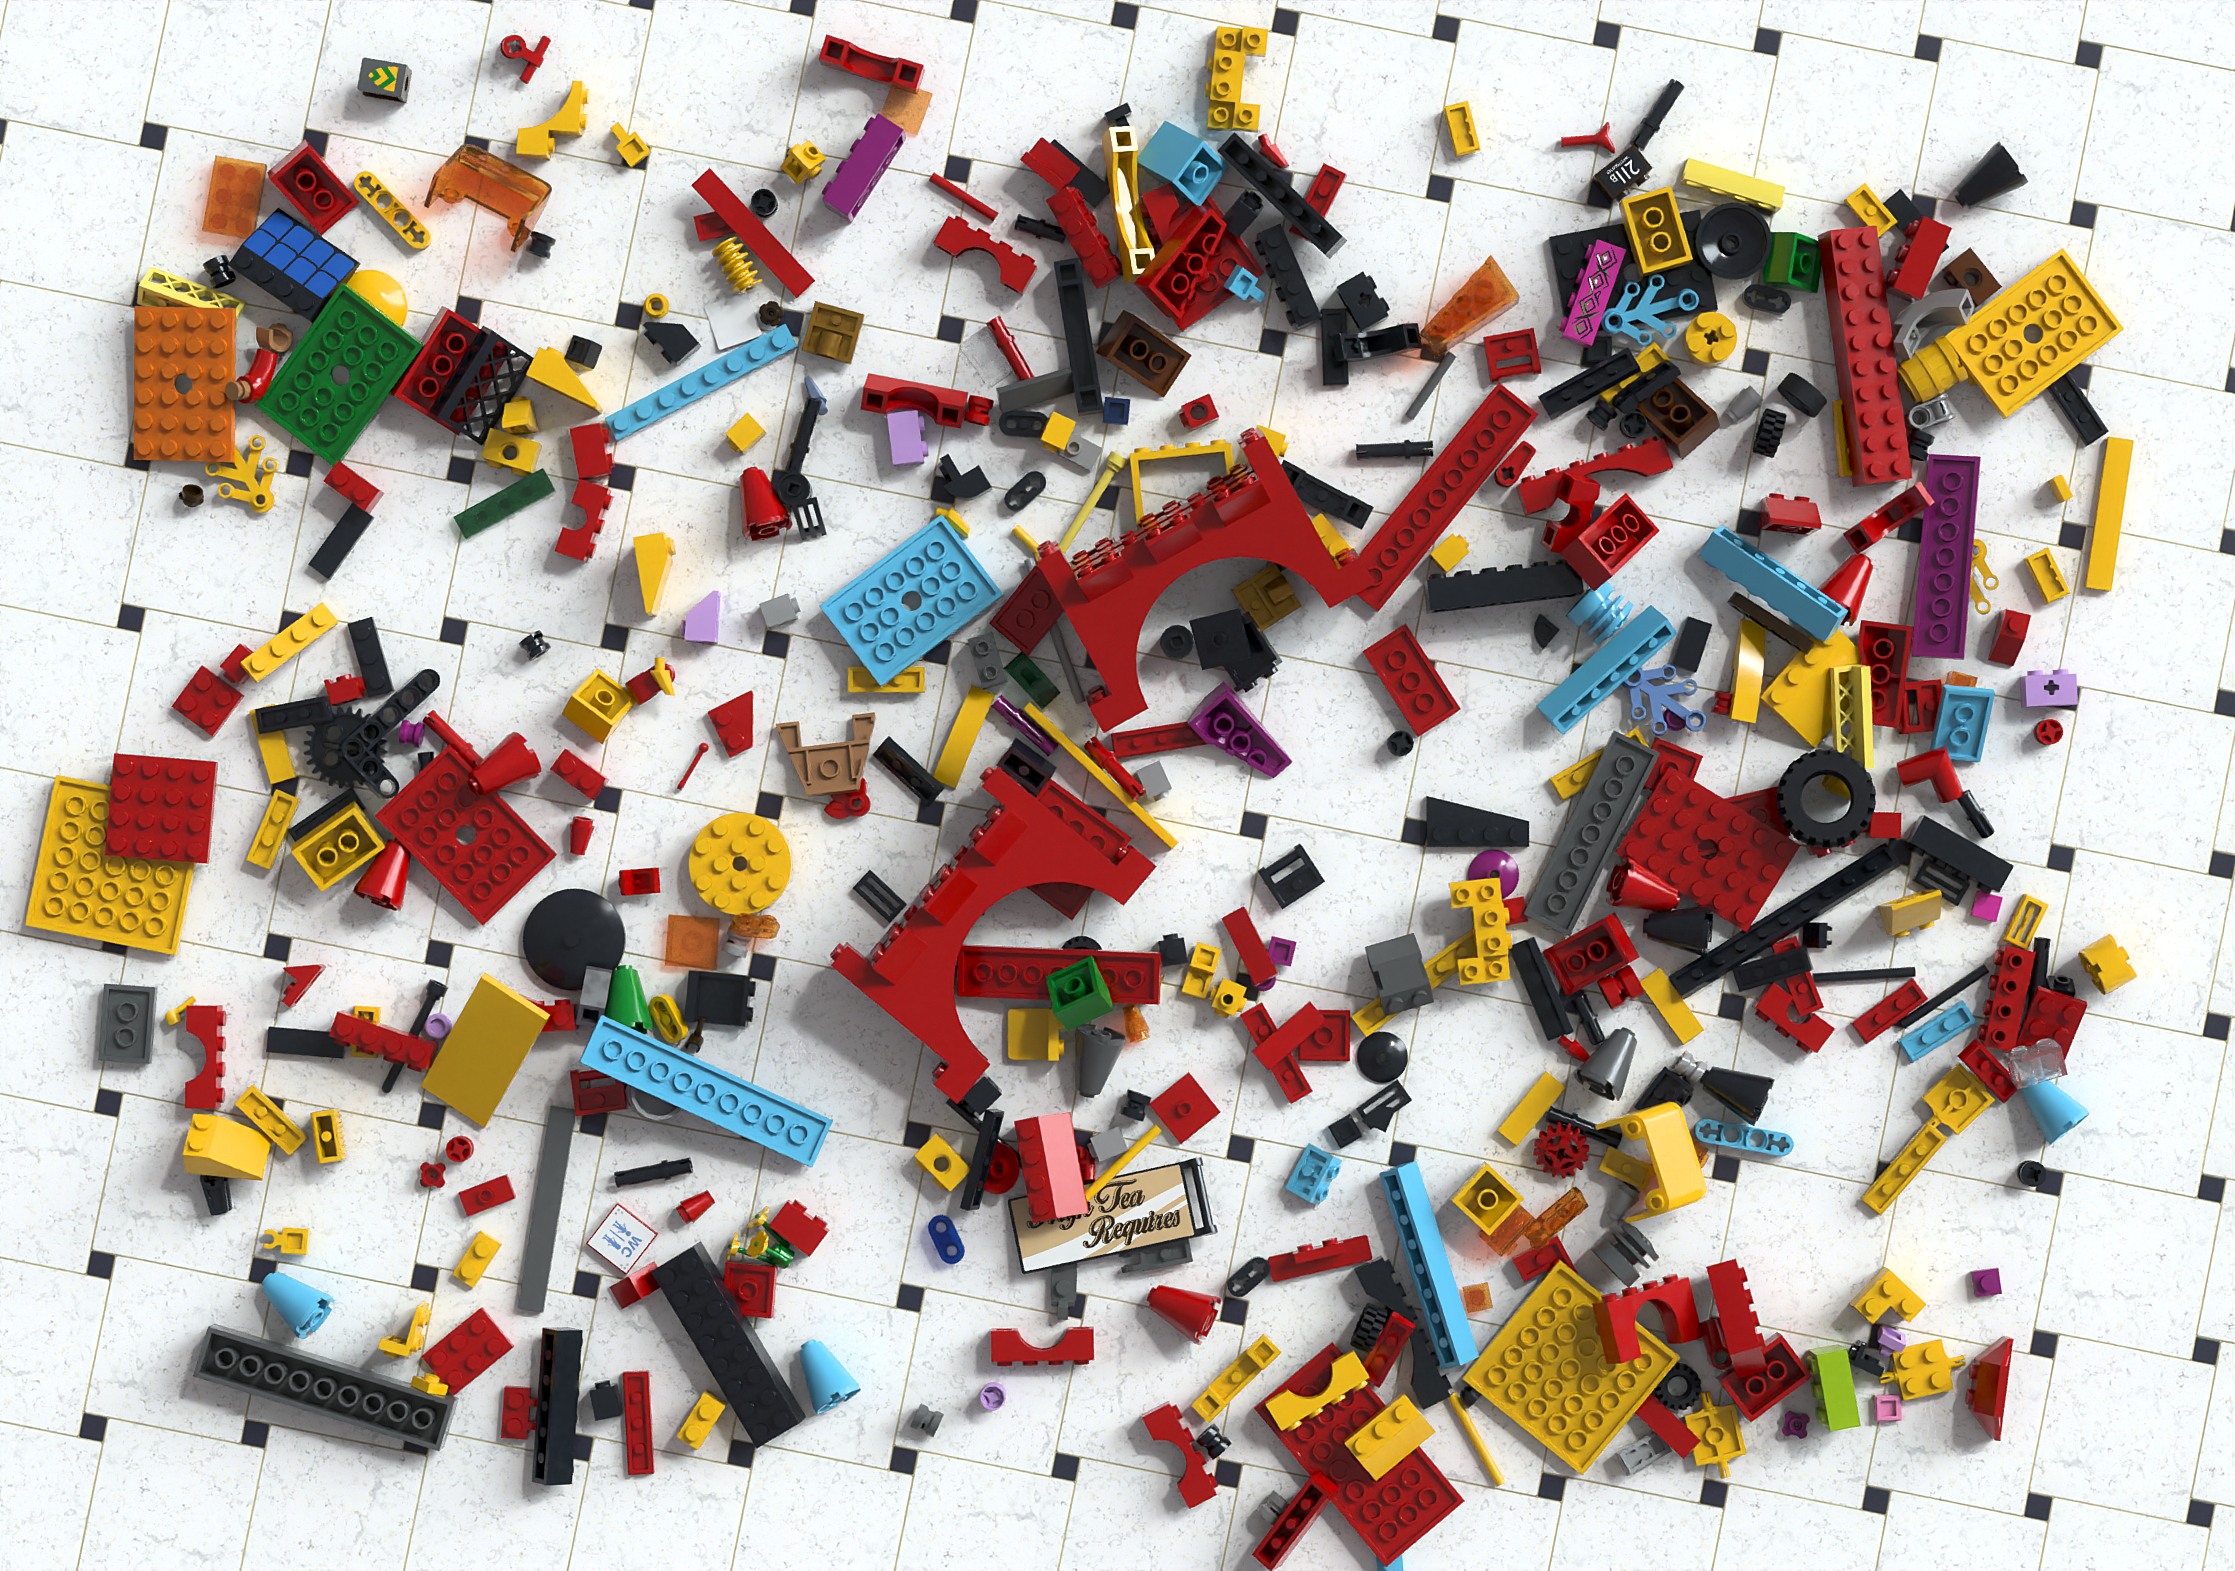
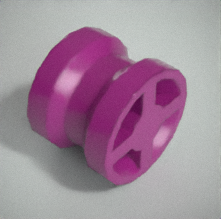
M403 720L399 732V745L413 744L414 747L421 748L425 731L424 723L411 724L410 721Z

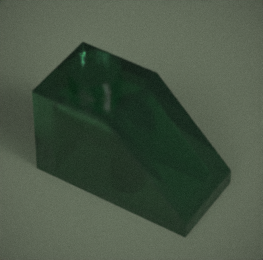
M1020 652L1004 667L1008 674L1042 710L1061 693L1023 652Z

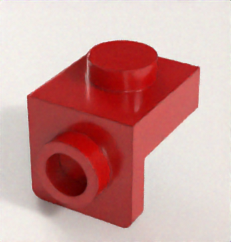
M659 867L620 870L618 884L621 895L661 893Z

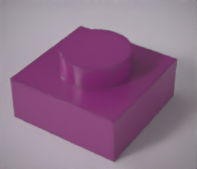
M1271 936L1268 953L1273 963L1291 967L1297 942Z
M1999 1268L1971 1271L1975 1297L2002 1294Z

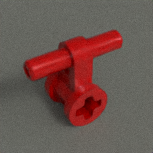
M510 35L502 39L500 51L508 59L520 57L528 62L519 78L520 81L528 84L536 68H540L544 61L543 55L551 39L547 36H542L533 52L526 48L525 40L521 36ZM516 41L515 46L518 48V51L509 52L510 46L507 44Z

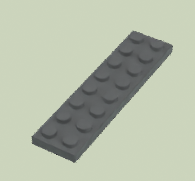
M1613 730L1523 913L1524 915L1570 937L1660 755L1659 752Z

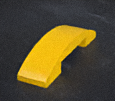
M971 685L933 777L937 781L956 789L995 694Z
M1265 1334L1261 1335L1194 1400L1191 1406L1210 1423L1282 1351Z

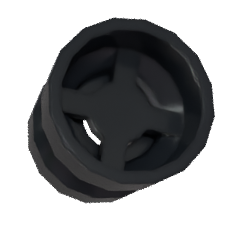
M759 189L752 195L751 205L758 216L769 218L777 212L778 201L773 192L768 189Z
M226 255L214 257L203 264L205 271L211 276L210 283L213 289L225 287L237 279L234 272L229 269V260Z
M1631 411L1626 414L1619 423L1621 434L1628 439L1639 437L1647 428L1646 417L1638 411Z
M1911 429L1908 435L1909 458L1926 462L1929 455L1927 450L1933 444L1935 437L1926 432Z
M1128 1089L1125 1095L1126 1103L1121 1106L1119 1113L1143 1122L1146 1115L1144 1110L1150 1104L1151 1097Z
M1215 1424L1209 1426L1196 1439V1442L1201 1447H1205L1208 1450V1455L1212 1460L1221 1455L1231 1445V1441L1227 1437L1221 1436L1219 1428Z

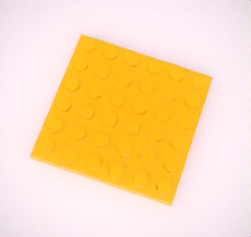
M56 775L25 925L177 955L196 863L105 855L111 786Z
M1559 1259L1466 1371L1462 1379L1583 1475L1676 1364L1680 1356L1635 1321V1329L1642 1357L1621 1364H1607L1592 1303L1601 1301L1603 1294Z

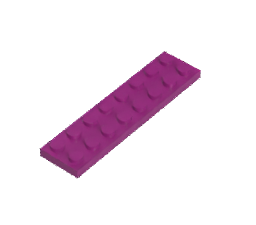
M1929 454L1926 491L1934 503L1924 509L1912 657L1964 660L1981 457Z

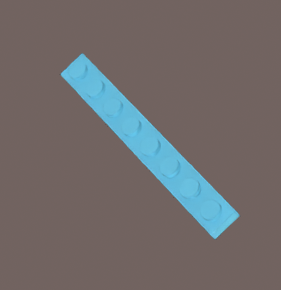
M784 324L605 419L616 440L620 441L798 348L787 325Z

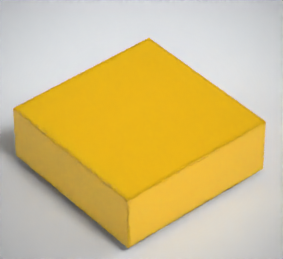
M2063 475L2048 480L2059 503L2072 498L2073 494Z

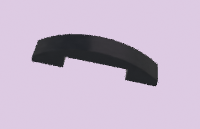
M1283 460L1281 466L1299 499L1360 530L1363 529L1374 508L1373 506L1334 488L1306 473L1305 470Z

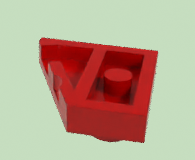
M752 690L707 712L730 758L753 747L754 694Z

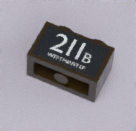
M1633 144L1596 173L1591 180L1609 203L1615 199L1619 203L1630 194L1628 190L1634 184L1639 187L1650 178L1648 173L1653 168Z

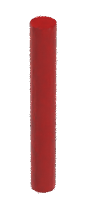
M935 172L930 177L929 181L991 221H994L998 216V212Z

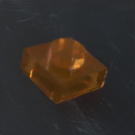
M1488 1282L1462 1287L1467 1313L1493 1308Z

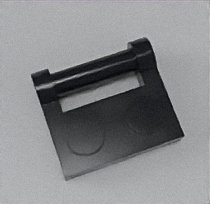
M1300 843L1294 846L1295 850L1267 868L1262 867L1257 870L1282 909L1325 882ZM1301 858L1304 863L1303 866L1274 883L1271 878L1273 875Z

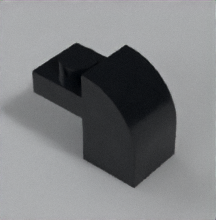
M949 454L940 458L942 465L939 466L941 473L946 480L949 478L952 480L944 485V488L954 498L963 501L974 500L993 490L979 465L961 475Z

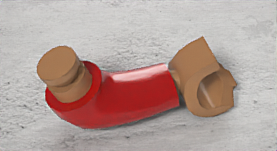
M277 323L271 324L269 328H256V340L262 349H257L248 373L239 377L236 381L227 383L225 393L228 399L238 400L242 404H250L265 395L272 381L278 354L274 352H284L292 344L293 332L288 330L285 324Z

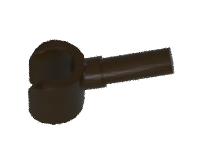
M704 1016L699 1017L696 1030L689 1036L685 1044L687 1050L690 1043H693L697 1046L696 1053L699 1052L704 1042L701 1036L706 1019Z

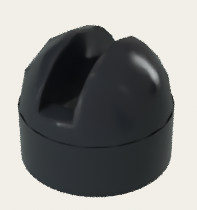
M1466 1386L1460 1392V1400L1469 1409L1482 1394L1472 1386Z

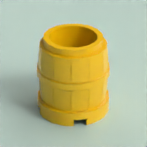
M1943 335L1933 340L1932 344L1921 350H1916L1911 359L1902 361L1897 368L1901 382L1915 403L1920 401L1924 403L1938 395L1940 396L1957 382L1960 384L1969 378L1963 365L1961 366L1955 350L1945 337L1943 338Z

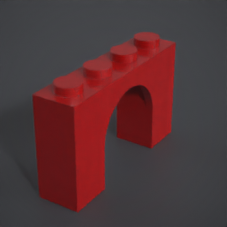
M1677 1274L1662 1277V1282L1658 1283L1657 1280L1642 1283L1643 1288L1637 1289L1636 1286L1622 1289L1621 1295H1616V1293L1601 1296V1301L1592 1303L1607 1364H1621L1642 1357L1635 1329V1319L1639 1308L1647 1301L1652 1303L1661 1315L1668 1344H1683L1703 1337L1689 1277L1678 1278Z

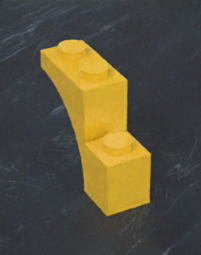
M572 81L566 103L550 120L538 126L518 128L516 154L520 158L550 160L551 153H555L556 140L552 135L582 136L583 129L586 130L588 124V116L584 114V104L589 103V89H585L586 86L583 81Z

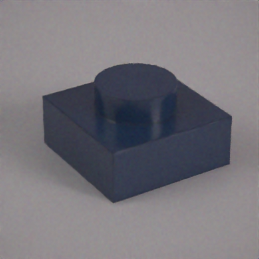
M1105 397L1103 423L1128 426L1130 399Z

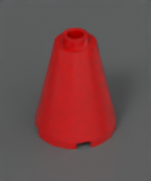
M757 467L745 469L739 477L742 533L744 539L747 540L748 536H751L752 541L765 540L780 535L779 530L783 527L786 528V531L789 530L793 525L792 519L764 470Z
M1861 553L1851 555L1817 588V590L1848 610L1840 624L1843 626L1846 622H1849V626H1852L1857 620L1873 571L1871 559Z
M517 732L508 734L468 774L469 780H467V784L473 793L485 795L535 779L539 776L538 773L541 772L540 762L533 748L528 750L524 745L527 740Z
M396 837L394 840H388L385 848L379 852L355 885L353 893L362 899L367 895V898L372 900L371 903L393 911H401L412 853Z
M1622 857L1620 860L1624 862L1621 866L1616 864L1613 868L1606 888V892L1610 893V899L1606 898V902L1609 905L1663 912L1677 908L1680 902L1678 889L1632 858Z
M1158 1285L1157 1288L1153 1287L1150 1290L1147 1302L1150 1303L1149 1308L1193 1343L1201 1345L1203 1342L1199 1339L1202 1335L1207 1337L1219 1311L1214 1309L1216 1303L1221 1304V1298Z

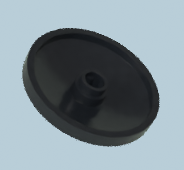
M564 889L542 899L528 916L523 931L524 953L532 970L546 983L563 990H582L587 966L615 971L622 961L626 947L625 927L617 909L603 896L585 889Z

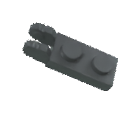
M1189 1239L1119 1254V1257L1123 1258L1140 1254L1141 1263L1127 1264L1121 1267L1122 1273L1138 1270L1148 1271L1193 1262Z

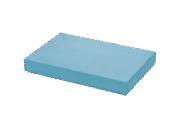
M1943 685L1929 751L1946 746L1951 760L1980 762L1995 691L1986 688Z

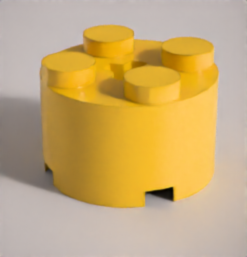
M1716 312L1702 313L1689 324L1683 335V347L1688 358L1701 367H1713L1723 363L1734 351L1737 343V332L1734 323L1726 316ZM1712 335L1713 340L1716 342L1709 345L1704 337Z
M2111 934L2095 941L2078 953L2086 973L2091 974L2093 977L2092 983L2103 995L2111 993L2137 978V974L2132 966L2126 962L2130 959L2128 953L2123 946L2117 947V943Z

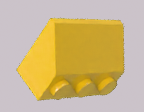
M1402 1392L1343 1441L1363 1467L1377 1481L1436 1431L1406 1394Z

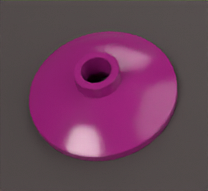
M1484 851L1471 862L1468 870V880L1489 879L1492 870L1498 871L1502 899H1504L1517 887L1519 881L1518 866L1515 860L1503 851Z

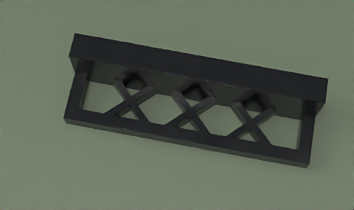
M1530 937L1513 944L1512 949H1509L1547 1041L1564 1034L1573 1033L1574 1030L1535 937Z

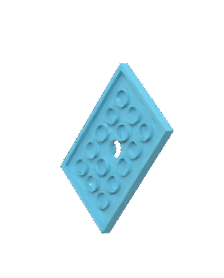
M941 514L819 606L882 688L1002 598L1004 594ZM907 592L918 593L922 599L921 606L914 611L906 610L901 602L904 594Z

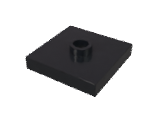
M1239 608L1189 621L1202 670L1252 658Z

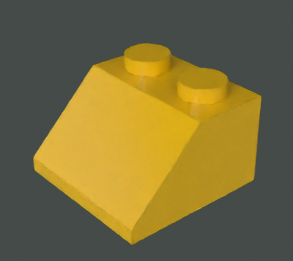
M597 668L571 695L562 715L603 744L617 729L636 701L628 690Z
M1485 1161L1449 1198L1489 1236L1524 1200Z

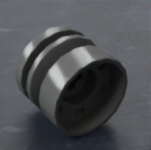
M1621 1219L1617 1224L1624 1230V1233L1620 1235L1614 1228H1611L1610 1232L1616 1241L1612 1244L1602 1237L1591 1250L1629 1288L1640 1277L1639 1272L1634 1266L1639 1263L1646 1269H1649L1651 1266L1643 1257L1647 1254L1654 1262L1660 1257L1656 1254L1652 1243L1635 1226Z

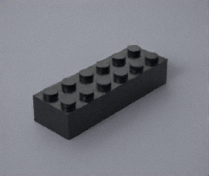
M1565 559L1558 560V562H1555V565H1548V561L1534 562L1530 565V568H1523L1522 564L1509 565L1505 568V571H1497V567L1483 568L1479 571V574H1472L1471 570L1457 571L1454 577H1446V573L1432 574L1423 583L1427 614L1574 597L1584 593L1581 576Z

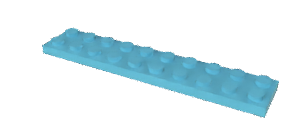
M603 1015L599 1016L579 1060V1063L809 1167H813L833 1120Z

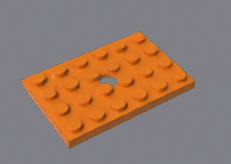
M135 306L134 460L235 462V400L228 399L225 388L227 383L235 381L236 308ZM181 374H186L193 383L192 389L187 394L179 393L175 387V381Z

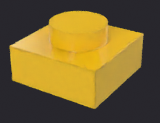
M425 1373L424 1377L413 1376L410 1385L426 1393L446 1395L448 1385L439 1382L440 1377Z

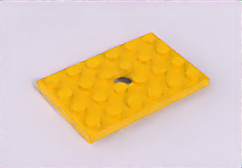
M2062 248L1972 315L1967 325H1959L1944 337L1955 350L1960 363L2004 420L2123 331L2124 328L2064 248ZM2027 325H2036L2041 330L2042 334L2038 343L2032 344L2025 340L2023 331Z

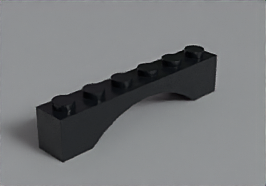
M1079 258L1055 261L1054 269L1078 416L1103 413L1104 409Z
M1379 1256L1354 1269L1367 1295L1379 1300L1393 1312L1395 1311L1415 1324L1414 1321L1418 1317L1412 1305L1406 1306L1403 1297L1407 1295L1400 1282L1395 1284L1392 1274L1396 1272L1389 1259L1384 1261L1383 1257ZM1415 1326L1409 1337L1413 1352V1373L1410 1385L1424 1410L1451 1397L1448 1390L1452 1386L1446 1374L1440 1375L1437 1369L1440 1363L1435 1352L1429 1353L1425 1345L1429 1342V1339L1424 1329L1418 1330L1417 1326Z

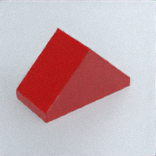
M655 1261L610 1286L621 1309L660 1288L651 1271L657 1268Z

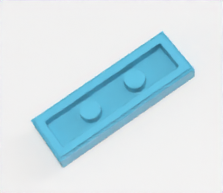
M1961 1000L1897 1042L1910 1063H1913L1975 1024L1976 1020L1964 1001Z

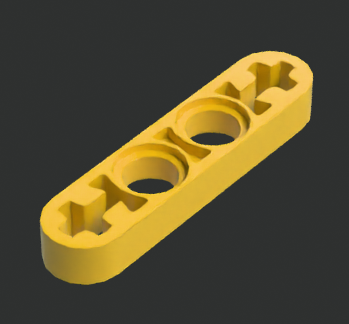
M368 171L358 173L354 179L356 190L414 249L424 250L428 248L432 240L430 232L374 174ZM363 178L366 180L372 178L370 184L378 190L374 195L366 187L361 189L363 185L361 180ZM381 195H388L391 198L389 207L384 209L378 207L377 200ZM399 213L408 215L409 220L405 226L400 227L395 224V217ZM414 223L417 224L413 227L419 234L425 233L423 236L425 241L422 244L420 242L414 243L416 238L408 231Z

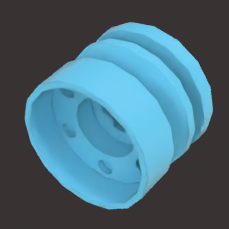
M1608 581L1596 591L1589 588L1566 615L1577 627L1589 621L1591 625L1586 632L1588 637L1598 629L1600 633L1593 640L1597 645L1611 637L1623 625L1634 606L1629 601L1620 609L1618 605L1624 599L1622 594L1611 601L1608 597L1614 587Z

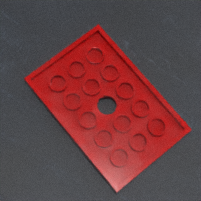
M449 744L389 801L375 817L484 925L539 873L557 853L496 791L479 795L470 790L467 780H469L468 774L473 768ZM462 825H470L475 829L477 836L472 844L464 845L457 840L456 832Z
M1668 765L1615 853L1621 857L1627 856L1670 883L1680 893L1700 905L1713 906V913L1747 933L1801 845ZM1711 839L1717 844V854L1711 859H1704L1699 855L1698 846L1703 840Z

